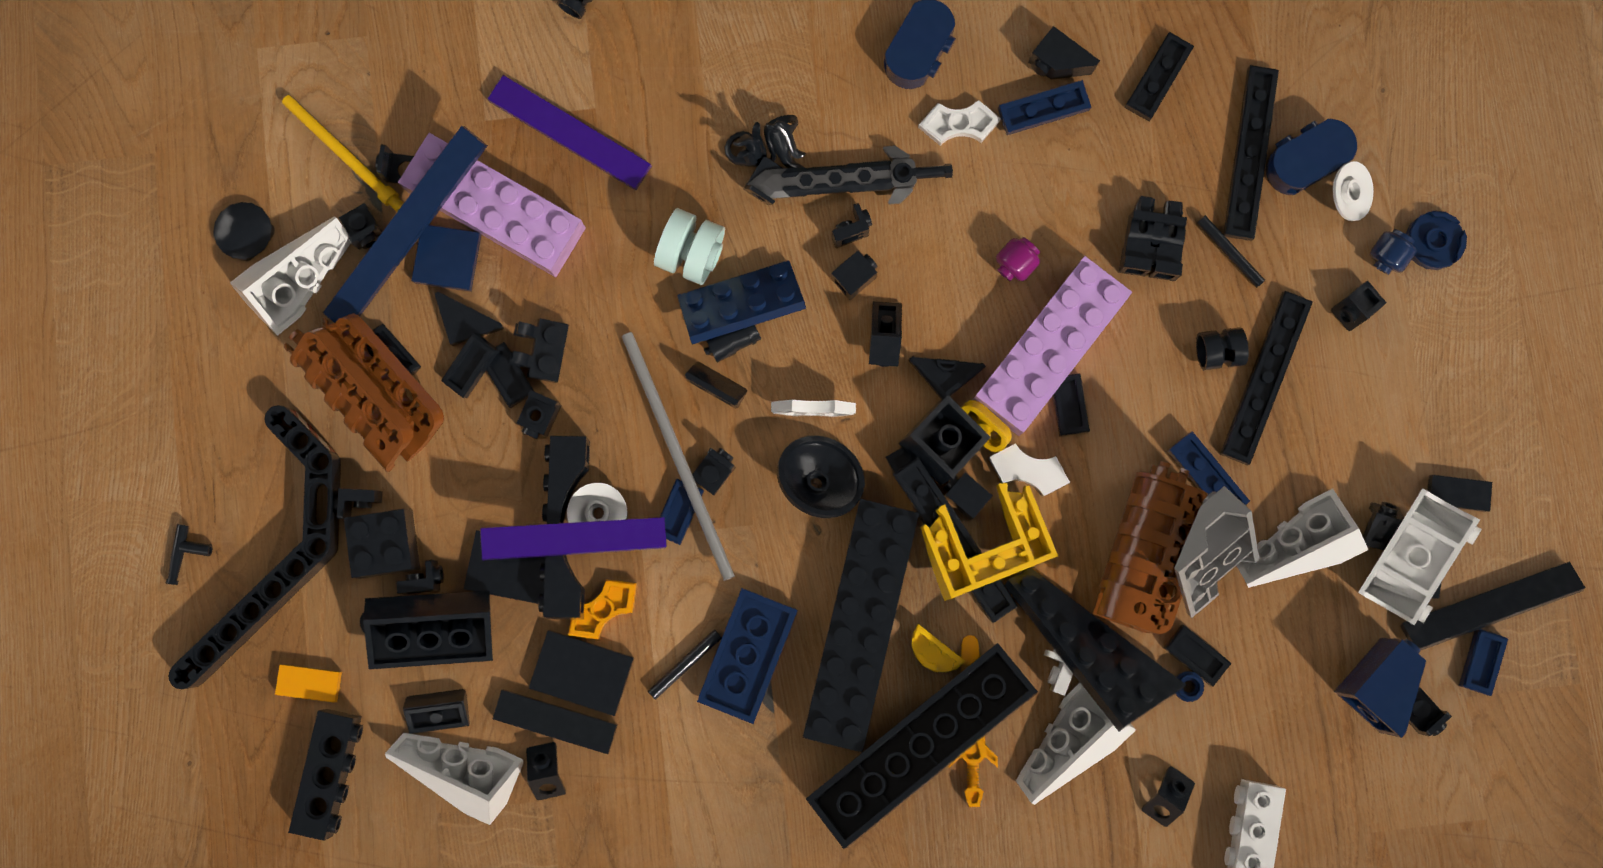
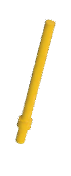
M285 96L282 104L378 194L377 198L384 205L391 206L398 212L404 204L398 198L399 194L390 185L386 186L292 96Z

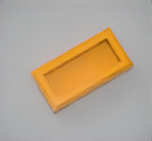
M280 664L275 695L333 703L338 702L342 672Z

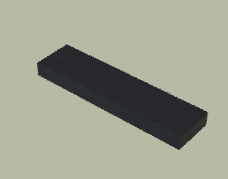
M504 689L501 690L492 718L493 720L604 754H609L618 726L616 723Z

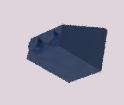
M1380 638L1334 692L1379 733L1402 738L1407 731L1426 660L1419 654L1421 651L1419 647L1408 639Z

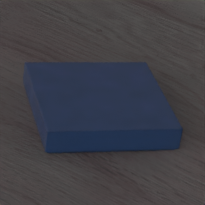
M428 225L419 237L411 281L416 284L472 292L481 234Z

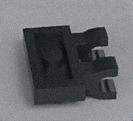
M541 318L538 319L537 326L520 321L518 324L516 323L513 336L534 339L531 355L518 351L510 352L508 365L529 368L527 374L529 378L557 383L569 324Z

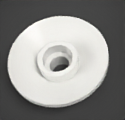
M1348 162L1340 167L1335 176L1333 184L1334 203L1339 214L1348 221L1361 220L1367 215L1372 205L1373 182L1369 171L1363 164Z
M604 483L587 484L578 489L571 497L567 508L568 522L627 520V505L621 493L614 487ZM596 508H602L604 511V515L600 519H596L593 515Z

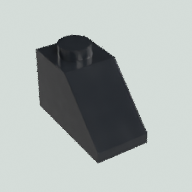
M1053 26L1032 52L1028 63L1031 64L1032 69L1038 75L1047 76L1052 80L1092 75L1100 60Z
M873 301L869 364L882 367H898L902 339V303Z

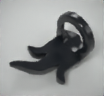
M795 115L777 117L764 126V137L771 154L769 159L774 162L778 155L782 164L787 168L804 167L795 162L792 156L799 159L806 154L797 149L792 134L798 126V118Z
M756 122L754 124L752 134L745 131L737 132L726 141L725 155L730 162L736 165L757 167L761 159L767 157L766 146L760 135V123ZM732 144L737 147L745 145L746 150L742 149L738 156H734L731 153Z

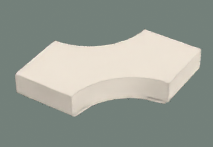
M979 100L968 108L956 110L937 103L922 120L918 128L940 146L945 141L959 136L971 137L982 143L997 126L1001 118Z
M792 399L771 402V412L787 416H848L856 414V403L837 400L803 401Z
M1016 443L989 457L1001 483L1012 481L1025 482L1033 486L1042 497L1070 483L1056 456L1049 459H1035L1023 453Z

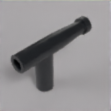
M176 525L166 584L178 585L179 581L177 579L184 553L210 556L212 554L213 546L211 544L187 541L189 526Z

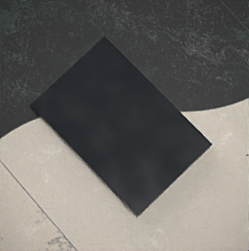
M476 530L463 589L470 591L490 590V595L538 604L539 595L544 594V582L540 581V565L545 563V556L482 560L480 531Z
M548 630L529 689L616 716L634 657Z

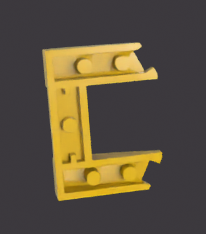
M1008 483L996 485L1013 541L967 559L946 505H942L936 510L939 517L930 527L926 524L921 527L928 556L944 601L1058 556L1030 486H1024L1022 493L1007 491Z

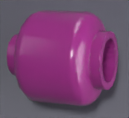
M1025 237L1021 239L1013 238L996 256V260L1000 265L997 271L1008 281H1011L1013 278L1018 281H1024L1040 264L1038 257L1040 251Z

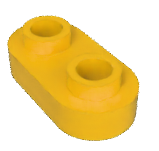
M976 400L965 402L961 408L990 436V439L983 446L993 452L1004 450L1012 438L1009 427L981 402Z

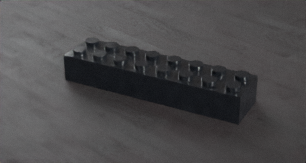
M864 499L859 500L803 738L863 752L919 513Z
M997 643L809 795L806 800L842 848L846 849L1028 702L1038 691Z

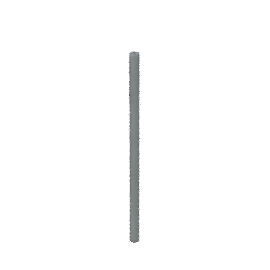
M632 332L626 333L622 336L633 366L724 581L735 577L728 558Z

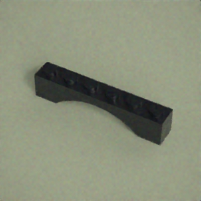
M550 436V444L545 445L544 456L545 462H549V474H544L543 488L544 492H548V503L543 504L542 519L547 524L564 523L570 498L579 482L589 471L590 441L586 436ZM567 555L545 556V563L540 565V581L544 582V594L539 595V612H543V617L546 619L584 620L585 589L576 578L568 562Z

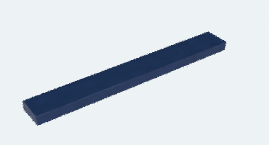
M465 126L459 128L323 311V314L334 323L339 318L354 313L359 317L487 148L488 145Z

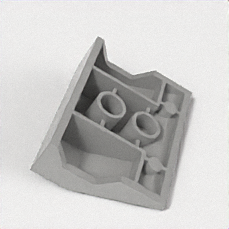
M1225 486L1218 492L1210 493L1204 499L1174 568L1187 614L1191 618L1219 596L1217 581L1240 562L1256 564L1260 561L1252 511Z

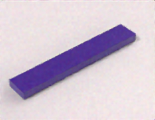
M504 75L488 97V101L634 190L638 189L652 167L644 159Z
M664 517L480 528L482 560L665 549L667 547Z

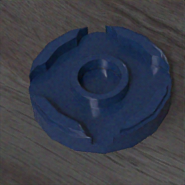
M1431 211L1420 215L1410 223L1405 234L1415 240L1413 245L1417 248V252L1412 260L1417 265L1430 270L1444 269L1457 262L1462 257L1467 244V235L1465 230H1462V227L1459 225V220L1447 212Z

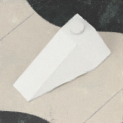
M334 216L256 262L231 281L230 284L245 303L278 336L305 312V305L313 293L317 294L322 286L320 283L328 271L334 269L351 244L350 236Z
M1333 489L1305 502L1298 508L1299 513L1288 523L1283 521L1277 526L1279 531L1271 538L1261 540L1257 544L1259 562L1256 564L1240 562L1236 565L1248 588L1341 564L1368 550L1359 527Z
M1081 683L1064 697L1059 705L1061 711L1054 723H1049L1044 731L1047 735L1038 749L1033 750L1016 779L1019 787L1034 805L1115 751L1136 731L1133 725L1130 724L1118 732Z
M403 733L385 753L386 758L457 809L488 825L494 821L507 804L523 766V759L496 747L487 746L486 750L469 747V743L465 742L452 745L441 743L439 738Z

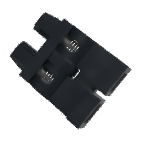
M1140 196L1137 199L1134 210L1128 216L1125 243L1122 249L1118 273L1143 277L1149 273L1150 278L1176 281L1182 276L1183 264L1181 262L1186 234L1185 227L1187 224V217H1183V203L1166 201L1162 214L1153 212L1154 198Z

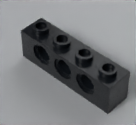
M323 709L317 712L288 833L325 841L338 832L342 816L338 815L341 803L346 801L349 791V785H346L348 773L353 771L356 762V755L353 754L355 743L360 741L363 733V725L360 724L362 716L330 709ZM333 736L341 741L339 752H335L330 746ZM325 767L331 768L334 772L332 782L324 779L323 771ZM318 797L323 798L327 804L324 813L320 812L316 807Z

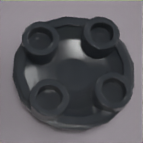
M239 202L229 205L221 211L215 221L213 234L217 246L223 253L235 259L249 261L265 250L274 235L275 229L270 222L269 216L262 208L253 203Z

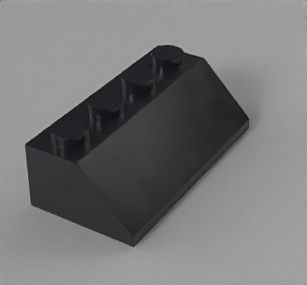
M490 590L365 598L363 623L368 669L493 661Z

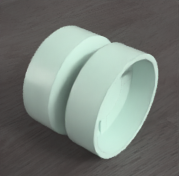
M676 208L661 235L655 253L654 266L670 273H675L684 260L683 278L703 285L719 260L723 248L722 242L725 227L705 220L697 233H694L696 215Z

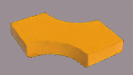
M606 579L600 595L593 601L584 604V620L570 619L568 635L599 639L603 627L610 619L620 614L633 613L637 583Z

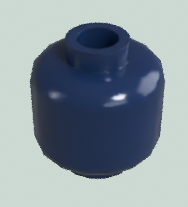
M1394 229L1393 232H1384L1370 252V256L1376 261L1373 266L1387 275L1391 271L1403 272L1417 252V248L1413 245L1415 240L1397 229Z

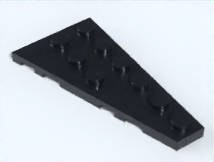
M1028 568L1010 578L1004 585L1118 732L1186 686L1185 683L1032 568Z

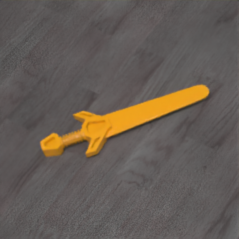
M967 635L962 639L961 658L966 662L961 665V672L980 658L979 642L973 635ZM985 736L948 766L950 768L960 758L968 765L967 774L969 776L967 778L969 779L967 781L969 782L967 784L969 785L963 791L968 807H980L984 791L978 785L979 763L986 758L998 768V757L986 746Z

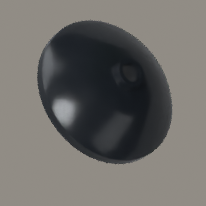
M824 436L799 438L785 448L778 461L777 479L783 494L793 506L808 515L818 518L839 517L851 511L862 497L865 486L862 467L856 456L846 446L834 439Z

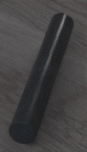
M1206 215L1197 222L1198 226L1256 288L1265 281L1260 273Z
M714 629L648 690V693L656 700L722 639L720 634Z

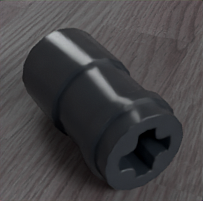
M753 325L706 340L709 347L705 348L704 351L706 355L712 353L718 363L736 354L737 351L751 344H756L757 341L761 340L756 326Z

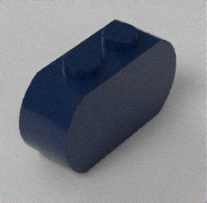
M920 0L914 3L885 52V73L896 86L904 89H915L923 86L929 76L931 78L936 76L942 64L938 61L943 52L949 53L956 40L953 37L955 19L951 10L944 3L937 0Z
M1327 119L1319 125L1317 121L1306 125L1300 130L1302 134L1294 139L1289 135L1275 144L1277 149L1269 156L1266 163V176L1269 183L1282 194L1295 195L1339 170L1342 165L1353 160L1356 155L1357 139L1353 130L1342 121Z

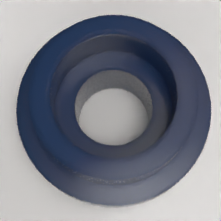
M1185 671L1176 676L1183 683L1190 681L1193 685L1190 692L1182 689L1175 695L1179 699L1193 702L1202 696L1204 682L1198 674Z

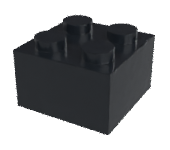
M947 395L937 402L898 444L913 459L918 457L928 473L940 485H943L956 476L990 439V436Z
M397 509L344 518L351 578L362 579L420 570L413 510Z

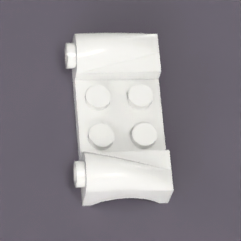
M1422 488L1358 593L1413 625L1418 620L1424 623L1433 609L1428 603L1466 542L1473 545L1482 529L1477 527L1480 519L1454 507Z

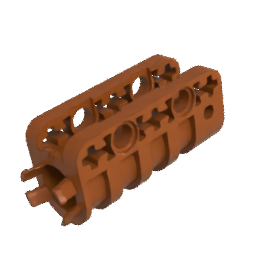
M353 313L339 318L336 323L328 324L329 321L323 318L322 323L325 327L313 329L305 334L299 329L295 330L289 338L297 344L296 348L293 349L289 344H284L285 350L292 354L290 363L294 367H301L303 369L305 380L313 389H320L325 394L324 401L333 411H340L345 417L344 424L352 433H359L364 439L363 446L386 472H390L394 468V462L399 455L408 462L430 442L443 424L444 414L442 409L361 317ZM367 344H368V345L372 348V350H373V353H374V356H373V357L369 354V352H368V350H367V346H366ZM405 388L412 393L413 401L408 398Z
M1162 461L1159 462L1158 467L1152 464L1150 473H1136L1099 585L1101 589L1092 613L1098 617L1140 632L1155 634L1166 633L1173 626L1182 598L1174 568L1201 506L1200 503H1203L1204 499L1208 496L1207 492L1185 484L1189 471L1181 468L1179 473L1170 472L1169 478H1166L1170 463ZM1179 528H1182L1184 531L1183 540L1178 534ZM1161 584L1166 589V594L1163 598L1159 592ZM1174 587H1175V589H1176L1175 595H1174L1173 598H1171L1172 593H1173V590H1174ZM1151 616L1153 619H1156V623L1150 620Z

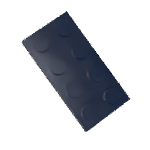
M789 260L677 295L692 345L806 309Z
M741 588L697 702L754 724L798 610Z

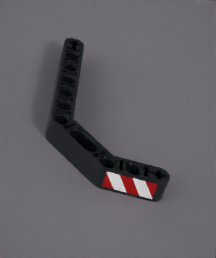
M280 405L272 406L265 413L264 420L268 429L305 466L303 540L172 666L168 677L171 685L176 689H189L202 685L308 583L338 551L339 519H337V513L334 512L333 502L340 488L341 460L338 454L293 409ZM282 415H284V421L293 427L292 429L280 425L282 423L280 419ZM306 434L308 436V443L304 448L300 449L298 439L301 435ZM327 455L328 465L323 470H320L318 461L320 457ZM325 484L328 490L327 518L320 525L316 520L317 490L321 485ZM323 539L326 548L319 555L315 550V545L318 540ZM298 560L304 566L303 572L299 576L294 573L293 569L294 564ZM275 582H279L282 589L277 597L272 594L271 590ZM253 603H256L259 607V614L256 618L250 615V607ZM232 624L237 629V635L233 640L228 636V628ZM209 646L215 652L212 661H209L206 657V649ZM189 669H193L189 674L186 671Z

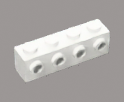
M1241 779L1240 786L1237 785L1234 793V802L1237 804L1236 815L1231 817L1229 825L1232 840L1231 847H1227L1225 851L1224 861L1225 865H1228L1227 868H1274L1286 792L1285 788Z

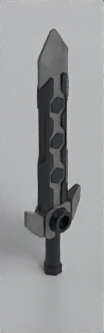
M885 146L883 150L891 161L849 163L847 165L810 168L770 169L763 171L749 182L748 185L754 186L772 199L894 189L888 204H900L912 193L917 179L952 178L953 169L952 164L915 167V162L909 159V154L896 146Z

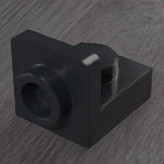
M365 203L339 217L350 236L351 244L359 250L372 247L383 232Z
M859 203L853 205V214L856 222L852 223V220L841 222L832 231V240L835 248L869 236V226H872V221L867 209L862 210Z
M1367 280L1331 308V311L1348 331H1352L1368 320L1387 302Z
M710 448L707 456L692 474L695 482L714 496L736 468L731 463L734 458L722 448H719L717 452Z
M339 488L338 495H335L333 509L337 513V519L351 517L352 502H354L353 508H372V503H382L383 491Z
M1371 502L1369 509L1372 515L1363 538L1367 546L1385 550L1404 517L1400 509L1391 503L1382 502L1377 504Z
M425 560L426 578H424V573L405 575L406 581L396 582L397 594L405 595L440 591V584L444 582L442 566H438L437 560Z
M1419 687L1409 724L1418 734L1436 736L1447 727L1446 722L1452 716L1448 711L1441 710Z

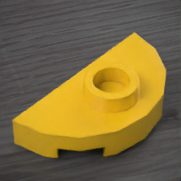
M917 623L912 633L911 646L915 658L922 666L933 672L946 673L958 669L966 662Z

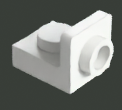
M1045 650L1044 656L1060 662L1059 666H1053L1048 678V683L1051 684L1050 690L1065 696L1073 673L1055 650L1053 652Z

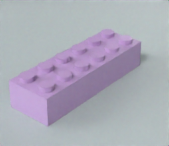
M428 133L398 183L411 194L448 143ZM478 160L440 209L446 215L554 277H557L586 229L581 219Z
M1084 256L973 400L979 401L1016 435L1020 436L1023 434L1129 298L1132 291Z

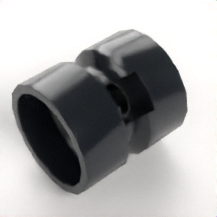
M1243 328L1224 329L1221 334L1216 330L1199 332L1196 337V352L1201 369L1203 371L1220 369L1223 364L1228 368L1246 365L1249 357V348Z

